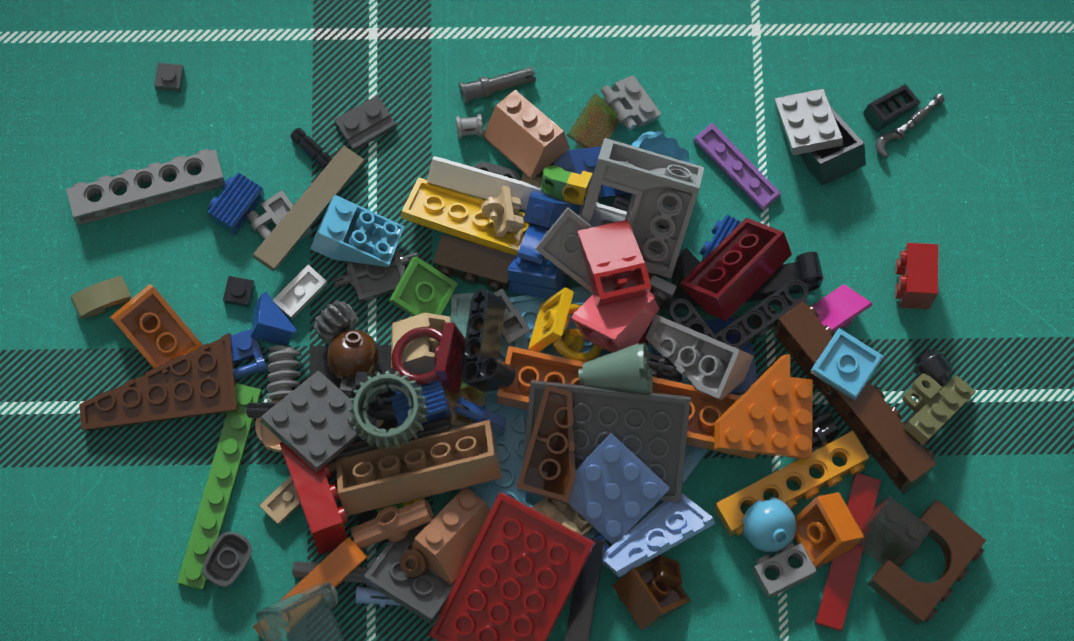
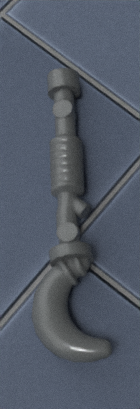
M938 93L933 98V101H930L925 108L922 107L910 117V121L902 125L901 128H896L894 132L881 135L875 144L877 153L886 158L888 156L885 150L886 144L893 139L903 140L906 136L905 132L909 128L911 130L915 129L914 125H917L929 115L928 112L935 109L936 105H941L945 101L943 95Z

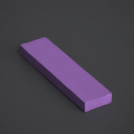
M713 123L694 138L693 142L761 212L781 196V192Z

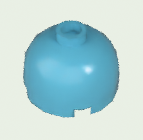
M773 497L770 498L771 500L764 502L762 500L755 502L748 508L742 520L744 537L752 546L764 552H777L787 547L792 542L797 527L795 516L790 508L782 500Z

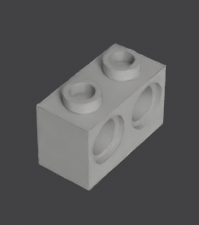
M790 543L779 551L780 554L772 558L770 555H766L755 562L757 565L754 566L752 573L767 600L815 575L817 570L802 543L796 546ZM797 558L801 562V567L798 569L790 567L788 559ZM768 569L776 571L778 579L774 581L768 580L765 577L764 571Z

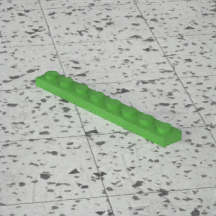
M237 383L238 411L229 412L226 415L177 581L178 585L204 591L207 582L202 572L203 564L212 545L221 534L254 418L247 417V404L250 402L259 403L262 394L261 389Z

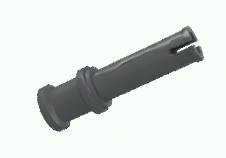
M531 66L489 79L482 76L479 77V80L465 84L464 82H459L463 103L467 104L469 100L480 97L486 99L491 96V93L536 82V76H533L535 74L534 69Z

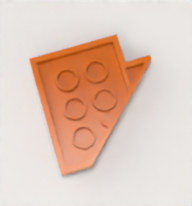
M789 354L781 356L715 422L714 449L800 459L812 458L813 380L790 377Z

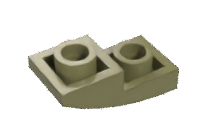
M118 276L89 286L71 295L70 299L79 318L83 319L104 314L106 307L127 303L131 299V294L123 277Z

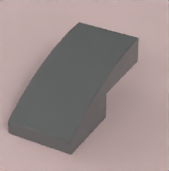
M500 289L494 294L505 301L502 337L510 344L531 330L518 309L514 308L504 290Z

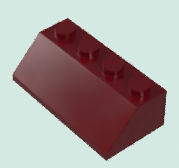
M745 218L680 282L681 287L708 314L726 321L792 255L785 233L752 219Z

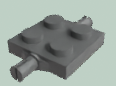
M396 249L389 267L346 261L348 266L347 274L333 278L335 287L337 289L351 284L356 290L360 303L393 293L405 272V266L409 265L412 257H418L417 252L401 256Z

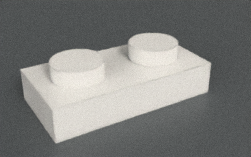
M307 265L273 301L292 320L327 285V281Z

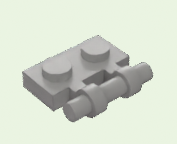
M634 75L614 83L612 88L606 85L600 90L605 97L604 101L608 107L611 106L618 115V121L624 124L629 131L637 125L640 128L656 121L661 116V112Z
M280 191L261 204L266 213L259 217L254 210L247 215L253 230L259 232L264 240L271 233L267 224L273 222L277 226L294 206L283 191ZM311 228L301 239L312 233Z

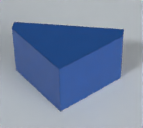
M264 292L254 307L250 337L286 346L290 344L297 330L268 293Z

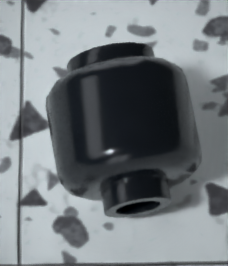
M929 349L914 361L916 365L913 371L917 377L921 374H926L941 386L951 380L948 375L952 371V365L940 351L932 352Z

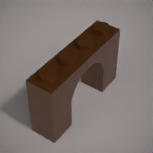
M937 499L929 504L915 522V525L941 547L945 557V568L941 577L933 583L918 582L888 560L881 565L867 583L916 625L923 621L928 623L937 612L934 607L940 600L944 602L953 592L950 588L955 580L960 582L969 571L966 566L971 560L975 562L984 552L982 545L986 542V539Z

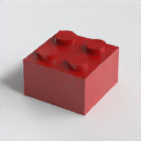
M907 243L904 251H900L899 259H896L895 275H899V283L895 285V299H899V308H931L938 294V244Z

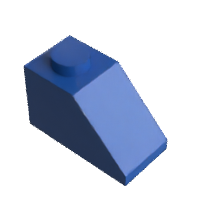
M532 191L523 221L551 228L567 207L579 215L581 205Z

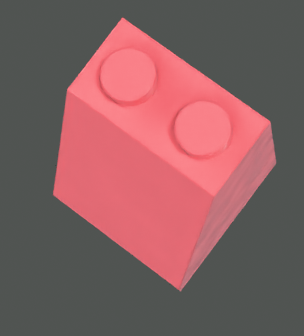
M650 292L646 296L596 307L594 295H592L571 318L585 340L613 353L637 344L657 314L659 307L655 301V296Z

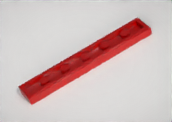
M859 473L854 475L846 506L864 538L850 551L831 561L815 621L817 625L837 631L842 630L881 483L879 479Z

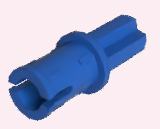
M460 397L457 403L466 407V409L456 405L454 407V413L473 420L474 424L490 420L492 429L497 432H501L505 427L506 418L487 410L485 405L479 406Z

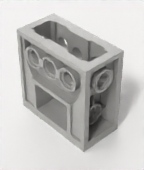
M604 138L581 218L593 227L628 220L644 259L647 272L671 279L700 189L704 167ZM602 185L632 193L626 217L596 209ZM658 225L664 226L666 229H662Z

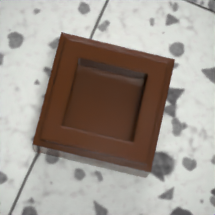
M658 555L653 559L656 581L674 588H678L683 584L678 561L662 555Z

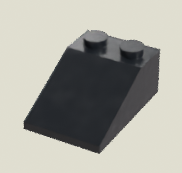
M832 107L831 110L843 138V146L800 154L809 171L822 186L866 166L864 142Z

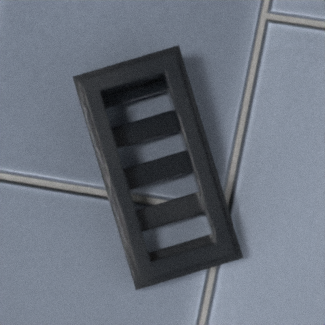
M904 84L869 103L863 115L878 132L919 106L921 102L909 87ZM899 95H901L908 104L905 105L904 102L900 99ZM892 100H893V102L897 105V107H898L899 109H897V108L895 107V105L891 102Z

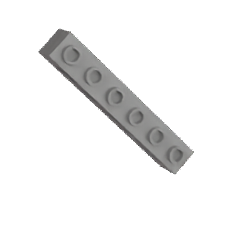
M205 149L197 152L196 155L189 157L178 156L170 162L163 164L152 163L144 169H129L121 175L114 177L103 176L95 182L77 183L72 188L66 189L73 218L78 226L223 187L225 181L216 149L212 151ZM193 169H201L198 175L193 176L189 174ZM170 175L177 176L172 182L165 181L166 177ZM144 182L152 183L149 188H140ZM118 189H127L125 194L115 195ZM95 195L102 196V198L97 202L90 201L91 198Z

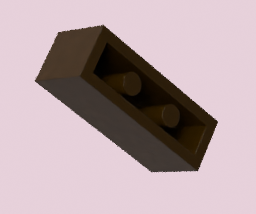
M442 234L433 261V267L449 278L452 276L458 277L470 285L479 283L486 285V288L491 291L497 292L500 289L507 291L510 281L508 280L507 270L516 256Z

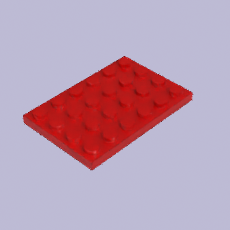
M500 492L429 636L437 641H547L596 542Z

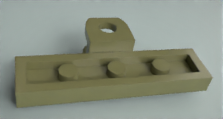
M921 374L913 382L912 387L902 396L904 403L916 413L903 428L924 445L971 399L976 391L957 375L942 388L930 376ZM922 383H925L929 388H925ZM911 396L916 397L918 402L914 401Z

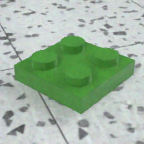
M415 256L412 257L389 302L411 316L422 313L441 315L458 283Z

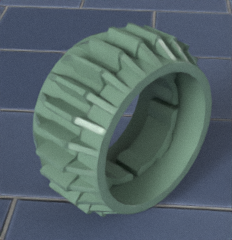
M389 370L382 375L377 372L373 378L368 376V381L365 383L360 382L361 387L359 390H354L356 396L350 399L353 405L349 408V412L353 415L350 421L352 424H355L353 428L356 433H360L359 436L362 440L367 439L370 446L376 443L378 449H381L383 446H386L388 450H391L392 446L401 448L403 443L409 445V440L412 437L417 438L416 433L418 430L423 431L421 423L427 422V418L424 415L428 412L427 406L424 405L427 403L425 396H422L423 391L421 387L417 388L416 381H410L408 375L401 377L398 371L392 375ZM388 388L393 392L399 391L405 395L411 408L408 411V418L396 429L391 428L389 432L371 425L366 412L369 410V403L380 392H387Z

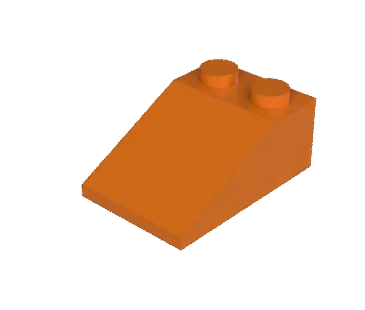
M151 284L110 316L112 321L153 368L181 355L185 356L202 346L201 342Z

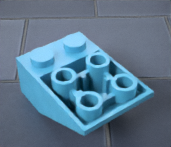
M334 194L310 249L333 260L389 267L404 226Z

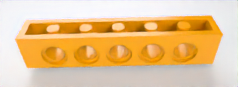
M854 431L812 452V458L799 459L716 503L714 510L729 537L735 533L741 536L743 535L742 531H744L742 520L745 515L740 510L741 506H752L759 500L764 502L763 495L765 493H772L777 499L782 500L792 509L797 505V500L803 497L808 500L819 494V489L828 484L829 487H833L843 480L842 476L848 473L855 475L864 470L869 456ZM832 458H842L845 465L842 467L834 465ZM818 469L822 473V477L819 479L811 477L809 470ZM795 481L800 489L791 491L786 486V482Z

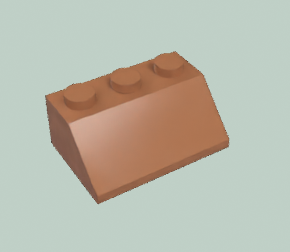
M516 90L496 105L483 134L486 141L531 180L569 149L564 130Z
M467 487L463 488L415 537L411 550L421 552L426 562L430 565L429 568L452 586L457 580L490 513L488 505Z

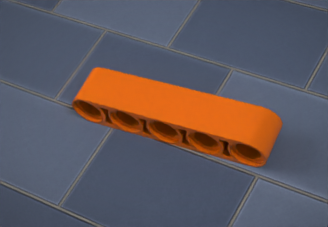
M350 537L347 538L253 626V629L264 641H279L348 577L367 556Z

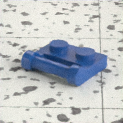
M251 329L232 335L234 364L253 357L256 359L254 363L235 369L236 380L259 371L260 373L268 371L257 339L250 337Z

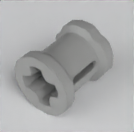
M481 114L471 118L456 116L458 139L469 135L483 137Z

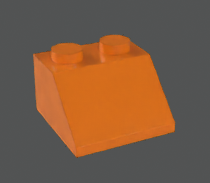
M839 492L817 496L795 517L797 527L794 537L798 544L802 543L815 569L850 551L864 538Z

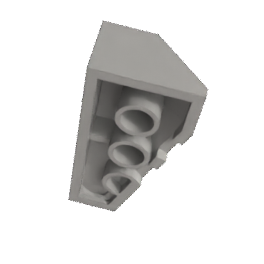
M655 315L645 338L663 356H666L665 358L681 374L685 375L697 390L720 400L744 381L754 358L751 354L658 315Z

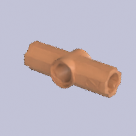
M421 500L398 510L390 506L382 509L375 519L352 527L351 533L355 544L361 549L385 539L397 542L402 540L409 530L431 522L434 516L427 500Z

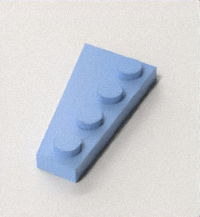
M681 493L680 502L664 501L605 551L602 563L620 577L633 568L642 565L714 525L713 517Z

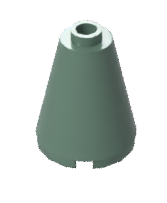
M637 343L583 363V369L578 371L580 384L642 394L652 393V369L649 368L648 360H650V355L646 343Z

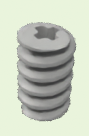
M286 346L269 347V351L272 353L268 356V360L271 362L268 365V371L271 373L267 376V380L270 382L267 385V391L270 394L267 395L266 399L270 402L285 398L293 391L294 387L300 386V382L294 381L293 378L300 376L301 373L293 370V368L301 366V362L294 360V357L301 356V352L294 350V348Z

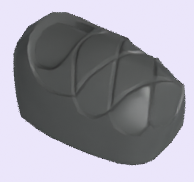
M237 532L222 533L212 545L205 559L202 569L204 578L219 588L230 586L242 572L250 558L252 547L248 539Z

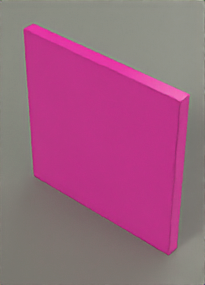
M843 284L812 305V307L818 313V320L823 326L827 325L834 332L840 327L844 329L852 323L851 320L871 307L872 303Z

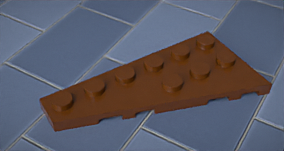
M228 333L221 336V339L202 345L199 349L185 356L181 355L146 372L145 375L137 379H131L116 389L106 391L79 404L81 430L85 432L238 411L231 334Z

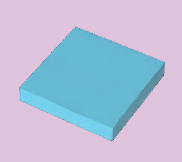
M839 328L810 373L855 401L884 356Z

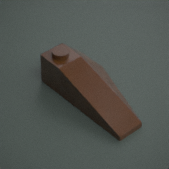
M546 385L516 490L568 503L576 477L572 392Z

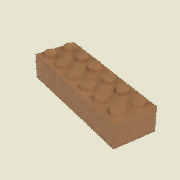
M490 420L409 441V445L406 443L401 444V448L392 446L391 450H388L387 447L336 460L338 495L347 516L502 478L498 445Z

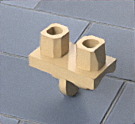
M503 185L498 197H489L481 206L482 214L494 221L496 236L503 238L507 231L518 233L524 225L523 217L516 215L520 210L521 200L511 196L510 187Z

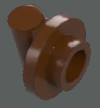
M408 549L400 559L402 571L410 577L424 574L430 567L424 555L417 550Z

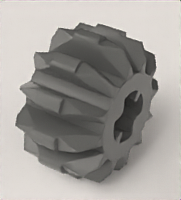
M336 300L332 305L328 304L324 310H321V314L315 318L316 322L313 327L318 336L324 342L330 344L332 339L340 332L354 330L359 319L353 311L354 309L344 301L339 302Z

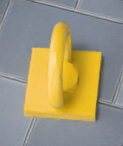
M565 287L540 305L528 347L529 350L539 352L553 343L556 350L563 357L581 362L591 361L601 354L603 348L595 344L588 352H575L567 347L561 338L569 324L568 315L574 314L582 306L580 304H571L574 291Z

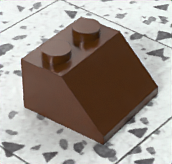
M653 560L633 568L612 585L619 599L624 603L634 622L638 624L641 630L657 624L691 601L681 585L678 588H674L656 581Z

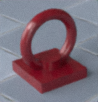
M451 322L444 323L443 332L433 327L414 328L405 333L395 344L392 352L393 369L395 373L398 371L401 377L408 375L410 381L415 380L417 385L429 384L440 378L449 392L459 393L462 382L461 368L465 338L457 325ZM417 338H433L440 344L436 347L434 354L435 368L426 374L420 375L408 372L402 363V355L407 345Z

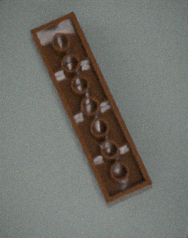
M802 301L778 319L773 333L808 378L813 380V384L851 431H854L859 441L904 495L929 476L936 465L934 455L928 448H923L917 439L903 428L905 425L900 420V413L896 408L890 407L885 402V396L877 386L873 387L868 381L854 401L810 373L833 338L834 333L827 325L823 326L818 320L819 316L816 310L811 305L807 306Z

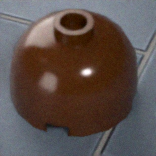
M346 330L340 332L332 339L327 354V366L332 374L340 379H344V376L352 377V381H354L357 372H367L371 376L377 370L379 350L376 342L369 334L361 330Z

